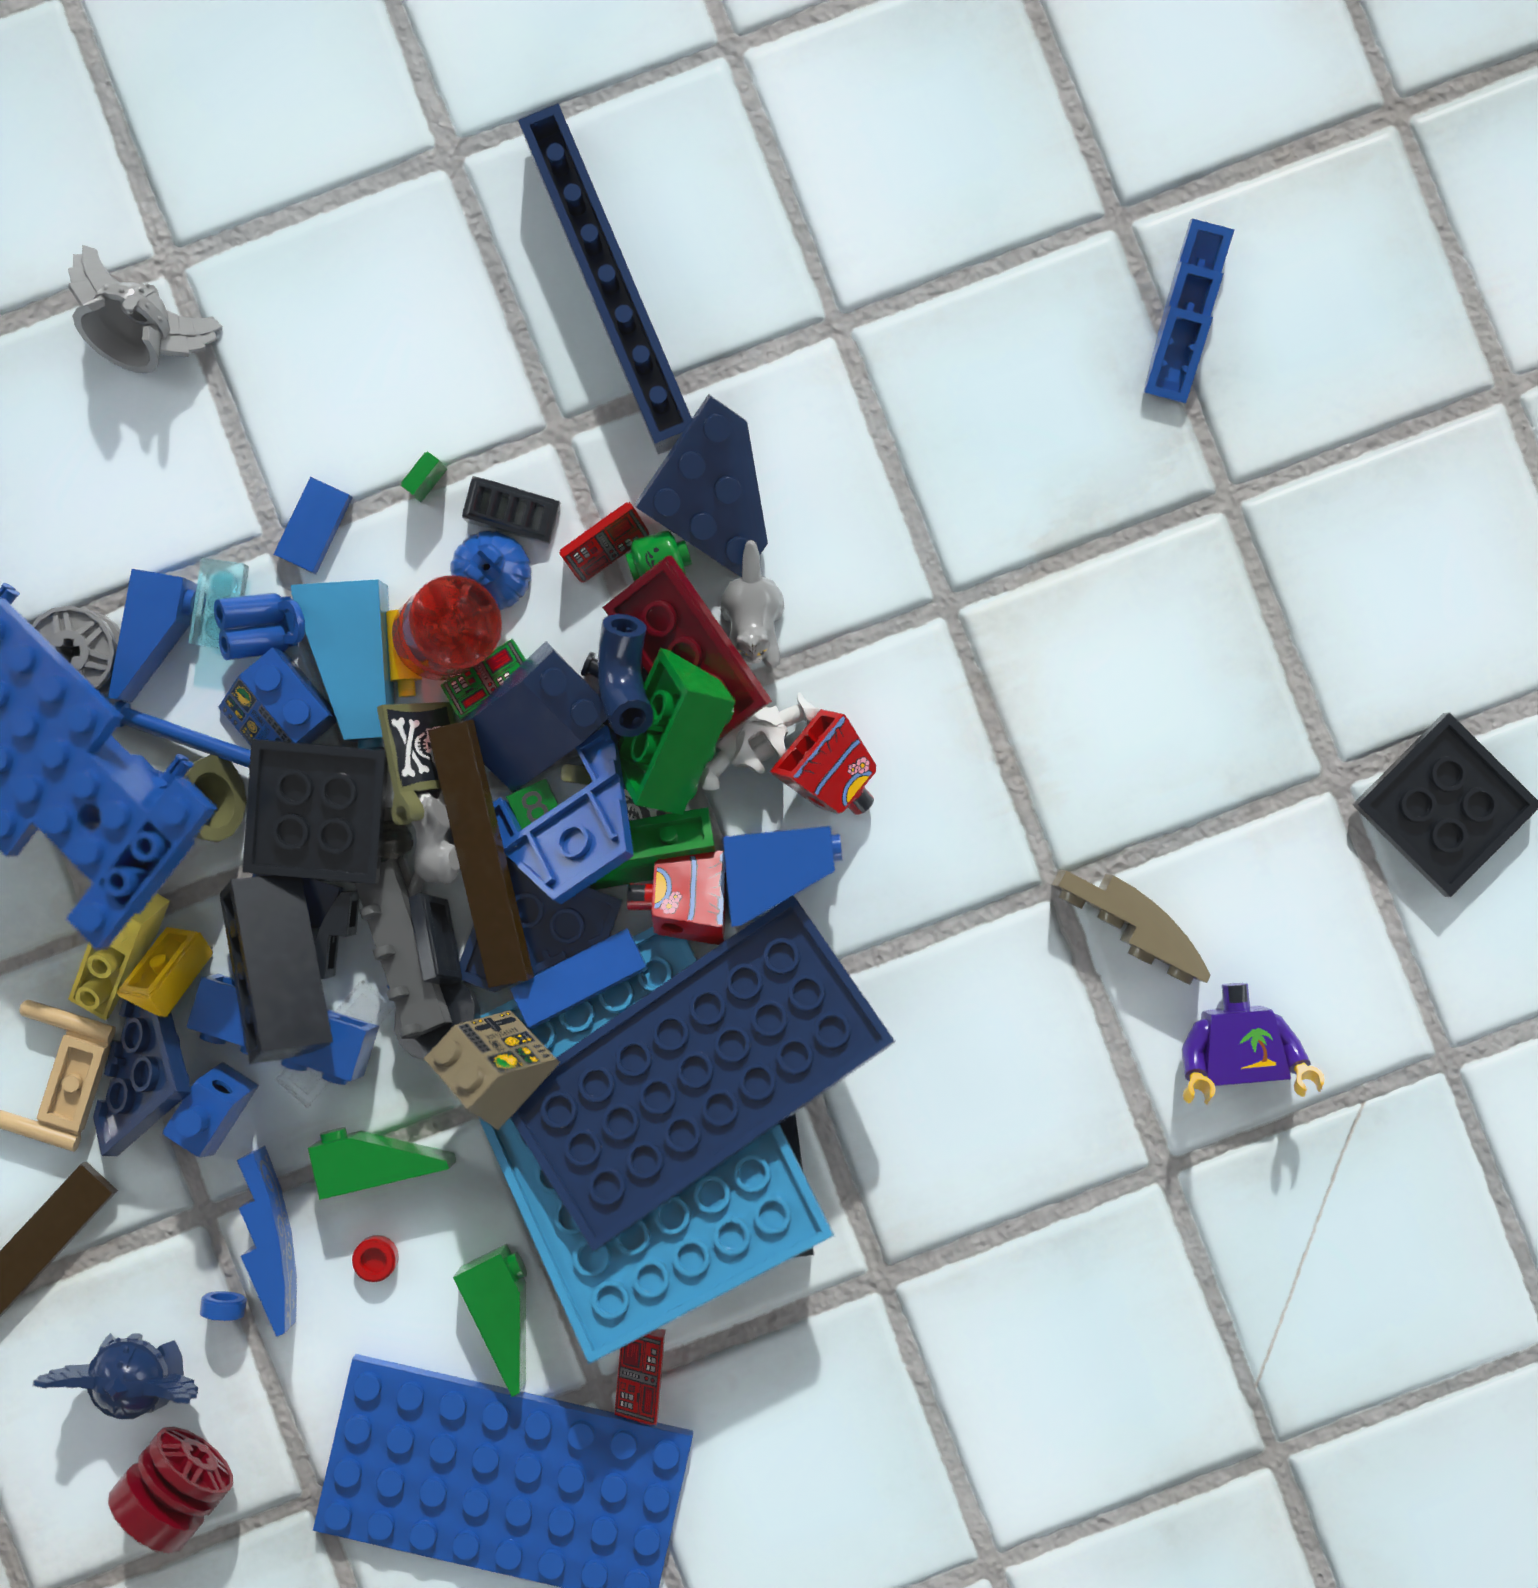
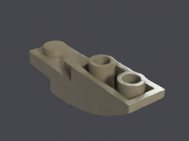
M1067 870L1058 871L1051 885L1062 890L1059 895L1060 899L1080 909L1083 908L1085 903L1099 909L1100 912L1097 918L1118 929H1121L1124 923L1128 924L1120 939L1131 945L1128 954L1152 965L1155 958L1170 966L1167 974L1188 985H1191L1193 979L1205 983L1208 982L1211 974L1188 936L1166 912L1135 887L1114 875L1105 874L1099 887Z

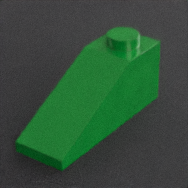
M346 1127L320 1133L321 1140L308 1148L319 1200L448 1170L456 1162L454 1152L364 1131L347 1134Z
M505 1244L461 1266L453 1276V1279L513 1397L520 1393L526 1380V1281L524 1277L527 1276V1270L520 1255L517 1252L512 1254L508 1245Z

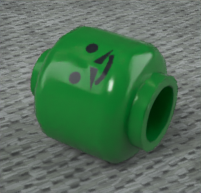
M667 530L634 540L631 544V552L625 554L634 582L667 556H673L685 575V567L693 565L685 540L676 542L674 535Z

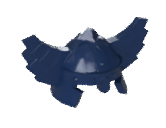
M110 1333L99 1346L97 1355L90 1364L65 1365L64 1368L49 1370V1373L40 1375L38 1379L33 1380V1386L44 1389L52 1387L87 1389L93 1404L107 1416L120 1420L135 1419L145 1413H152L167 1405L169 1401L190 1404V1399L197 1398L198 1386L194 1384V1380L183 1376V1358L175 1340L162 1344L156 1349L148 1341L142 1340L143 1335L140 1333H132L127 1338L115 1339Z

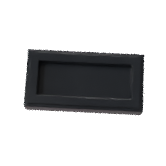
M423 893L409 897L423 982L447 986L462 982V973L448 900Z

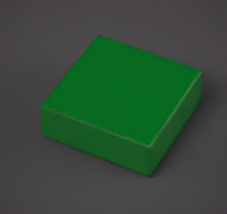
M424 452L403 479L401 486L422 503L447 471V468L430 452Z

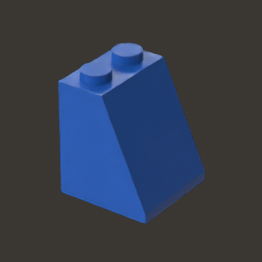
M831 826L723 837L731 926L745 924L835 871L834 862L842 861L840 834L831 835Z

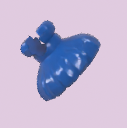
M479 531L477 534L468 536L454 551L453 560L450 562L451 581L459 596L469 605L483 611H500L517 603L529 588L532 572L529 566L531 561L525 553L523 546L514 538L499 531ZM485 565H490L489 570H484Z

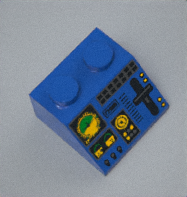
M273 647L237 677L218 706L250 746L251 739L311 744L337 722L332 706L286 652Z

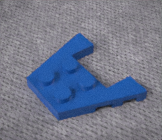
M608 725L589 736L582 744L576 747L592 779V783L536 821L521 829L510 804L500 797L493 802L505 854L549 897L559 904L564 903L634 856L618 740L615 731Z

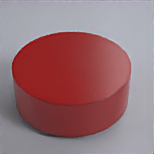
M373 1235L367 1237L356 1247L353 1253L352 1265L354 1271L365 1281L380 1282L389 1277L395 1270L399 1260L398 1249L385 1236Z

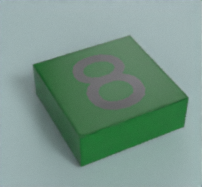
M547 778L506 796L521 829H524L559 805Z

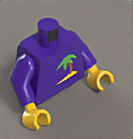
M1248 983L1222 984L1224 1009L1202 1011L1201 1020L1193 1024L1181 1048L1186 1080L1189 1081L1183 1091V1098L1187 1103H1191L1194 1099V1089H1198L1204 1094V1103L1207 1105L1215 1094V1086L1291 1079V1073L1297 1074L1294 1091L1299 1096H1305L1307 1091L1305 1084L1302 1082L1304 1079L1313 1081L1318 1092H1321L1324 1084L1323 1073L1318 1068L1310 1066L1311 1062L1300 1040L1282 1016L1275 1014L1272 1009L1264 1006H1250Z

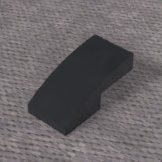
M357 891L341 892L330 907L319 928L314 945L321 979H327L336 974L339 936L348 937L357 934L360 903Z

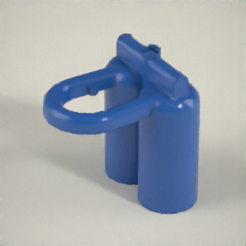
M266 593L215 600L214 616L217 626L221 630L219 633V648L225 660L263 656L272 647L285 652L288 650V647L298 646V643L303 640L305 635L304 615L299 604L293 601L291 596L281 597L276 593Z

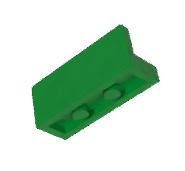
M709 808L684 811L683 815L671 813L630 820L629 825L634 856L592 883L590 887L603 889L650 881L654 878V863L658 859L715 852Z

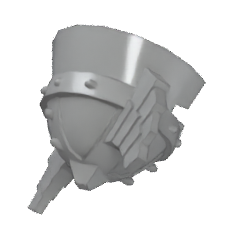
M82 245V254H73V267L68 268L71 281L68 288L80 305L72 315L74 325L81 337L98 354L113 364L133 372H153L159 364L160 355L189 357L190 353L204 351L205 345L217 340L215 332L221 330L223 326L213 316L208 318H191L167 311L154 285L149 283L144 285L134 282H118L103 266L98 251L95 248Z

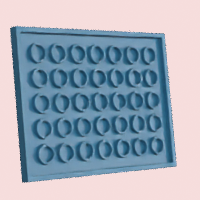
M653 926L633 936L649 969L529 1030L555 1057L559 1056L697 961L698 959L689 941L654 933ZM515 999L480 1016V1018L510 1010L526 1025ZM479 1118L589 1364L835 1236L779 1124L598 1251H592L512 1120L509 1118L497 1130Z

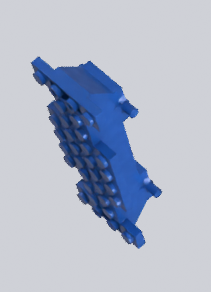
M3 583L0 588V851L5 856H18L37 830L40 829L93 883L66 919L96 950L108 949L134 914H140L191 850L195 844L194 838L217 808L187 778H183L190 768L194 766L192 761H189L186 756L177 754L168 768L161 772L156 770L142 755L130 754L111 735L124 716L11 606L20 593L13 586Z

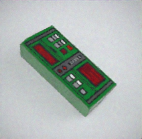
M512 638L440 686L455 713L463 721L527 659Z

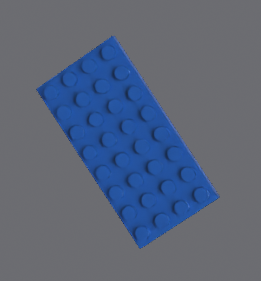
M356 1354L352 1358L313 1531L561 1588H659L693 1438V1430L658 1422L657 1425H648L614 1415V1412L522 1391L512 1397L508 1388Z

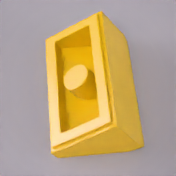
M166 927L116 993L119 997L157 1016L167 1017L213 954L212 949L201 932Z

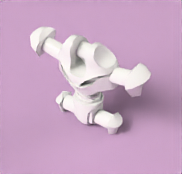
M746 662V664L752 671V663ZM801 693L797 695V705L780 712L776 706L761 709L721 738V741L716 745L720 751L706 764L702 772V789H720V779L718 777L731 764L735 767L749 768L759 775L766 770L762 762L774 754L780 759L786 752L784 739L788 734L787 727L803 720L809 724L820 709L806 701Z

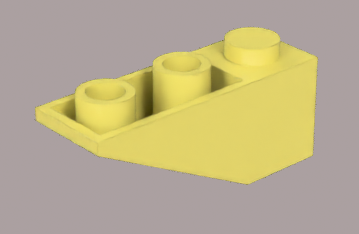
M156 893L140 914H134L108 949L96 950L88 943L68 1000L106 1021L121 998L116 993L147 953L158 934L170 900Z

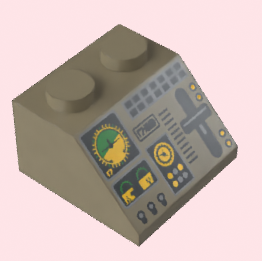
M510 1010L454 1025L424 1058L468 1111L497 1130L503 1126L560 1063Z

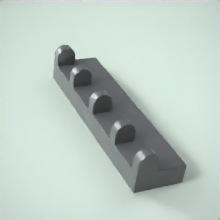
M386 860L380 865L378 883H350L356 885L363 907L359 912L361 918L368 922L376 946L373 954L375 960L381 961L390 988L386 994L389 1001H394L401 1021L400 1036L402 1039H415L452 1023L440 985L423 982L409 904L410 896L398 861Z

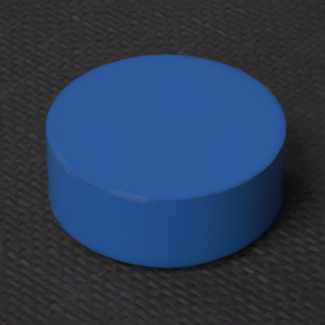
M210 1292L202 1296L199 1314L204 1318L217 1321L238 1320L245 1316L247 1299L235 1292Z

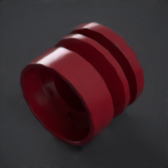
M174 1426L164 1427L151 1440L150 1445L139 1455L138 1463L133 1464L109 1492L108 1505L113 1518L120 1527L138 1543L157 1552L167 1554L180 1552L202 1525L204 1516L210 1515L219 1504V1501L232 1488L233 1474L226 1460L203 1438L182 1428Z

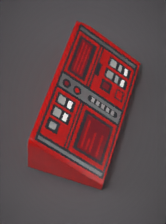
M626 502L561 548L559 554L581 583H584L630 551L634 540L650 534L630 502Z
M656 1329L620 1348L614 1415L648 1425H657L666 1329Z

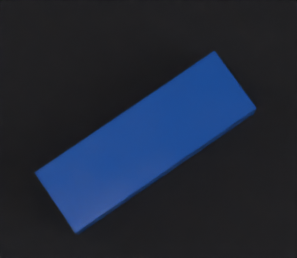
M626 928L535 975L534 978L510 988L527 1027L532 1030L649 968L630 930Z

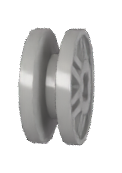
M74 606L52 608L37 617L32 626L102 695L108 692L120 634L118 625L102 613ZM80 648V656L72 657V650Z

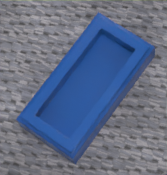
M310 476L274 555L313 574H317L353 497Z

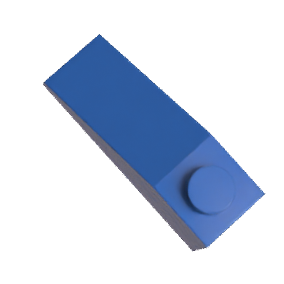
M131 569L108 698L131 703L134 701L188 629L191 616L197 614L200 604V594L196 590L197 583L184 577Z

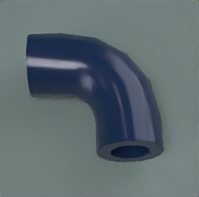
M613 614L605 617L601 626L598 650L600 696L606 716L615 733L624 737H633L645 732L651 726L654 719V710L647 698L642 677V656L646 625L636 617L625 614Z

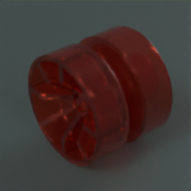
M457 575L438 577L425 584L398 610L392 627L394 648L403 664L415 674L430 680L453 679L484 661L494 651L501 636V614L493 596L478 582Z

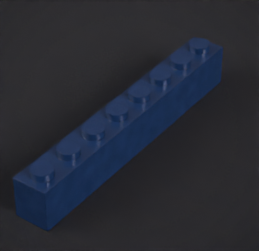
M558 103L519 119L518 122L651 440L659 455L672 449L692 417Z

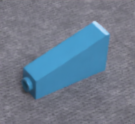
M379 579L291 585L293 600L299 604L303 612L305 633L344 740L358 742V748H385L377 707L395 704L394 682L390 681L386 612L389 611L388 585Z

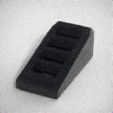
M472 476L462 518L467 523L550 544L561 502L492 480ZM484 492L491 494L486 515L479 513ZM505 497L509 498L504 519L502 520L496 517L501 499ZM521 501L526 503L521 525L514 523L519 502ZM536 506L544 507L538 530L531 528Z

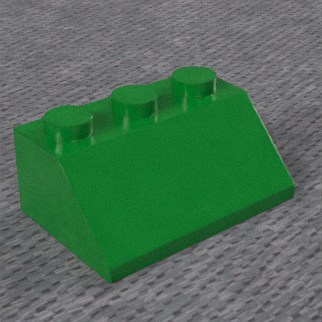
M660 648L644 684L647 698L654 710L653 722L645 732L638 736H621L618 748L623 783L635 805L683 815L689 800L693 799L697 793L698 781L706 764L712 760L715 754L716 743L724 726L730 722L733 716L735 700L721 680L673 652Z

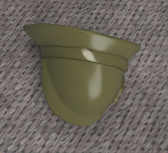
M208 755L194 761V766L190 768L183 778H187L217 808L195 838L218 843L232 836L243 820L247 800L243 779L232 762L215 755Z

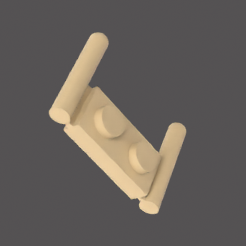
M25 1000L19 1008V1012L23 1017L65 1029L67 1032L62 1037L37 1114L36 1119L38 1121L0 1110V1129L75 1152L81 1141V1132L85 1129L110 1051L111 1046L109 1044L114 1038L116 1027L32 1000Z

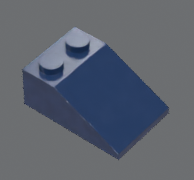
M545 641L463 721L474 720L484 765L514 793L582 744L608 718L601 701V696Z

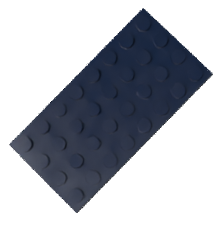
M793 895L557 1056L556 1058L560 1063L514 1112L510 1119L592 1251H598L896 1042Z

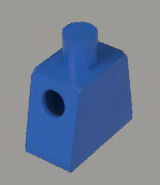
M220 1063L194 1082L191 1086L192 1092L182 1100L162 1134L199 1158L215 1155L259 1085L226 1063ZM218 1085H221L224 1088H226L230 1092V1094L222 1093L218 1091L216 1088L218 1087Z

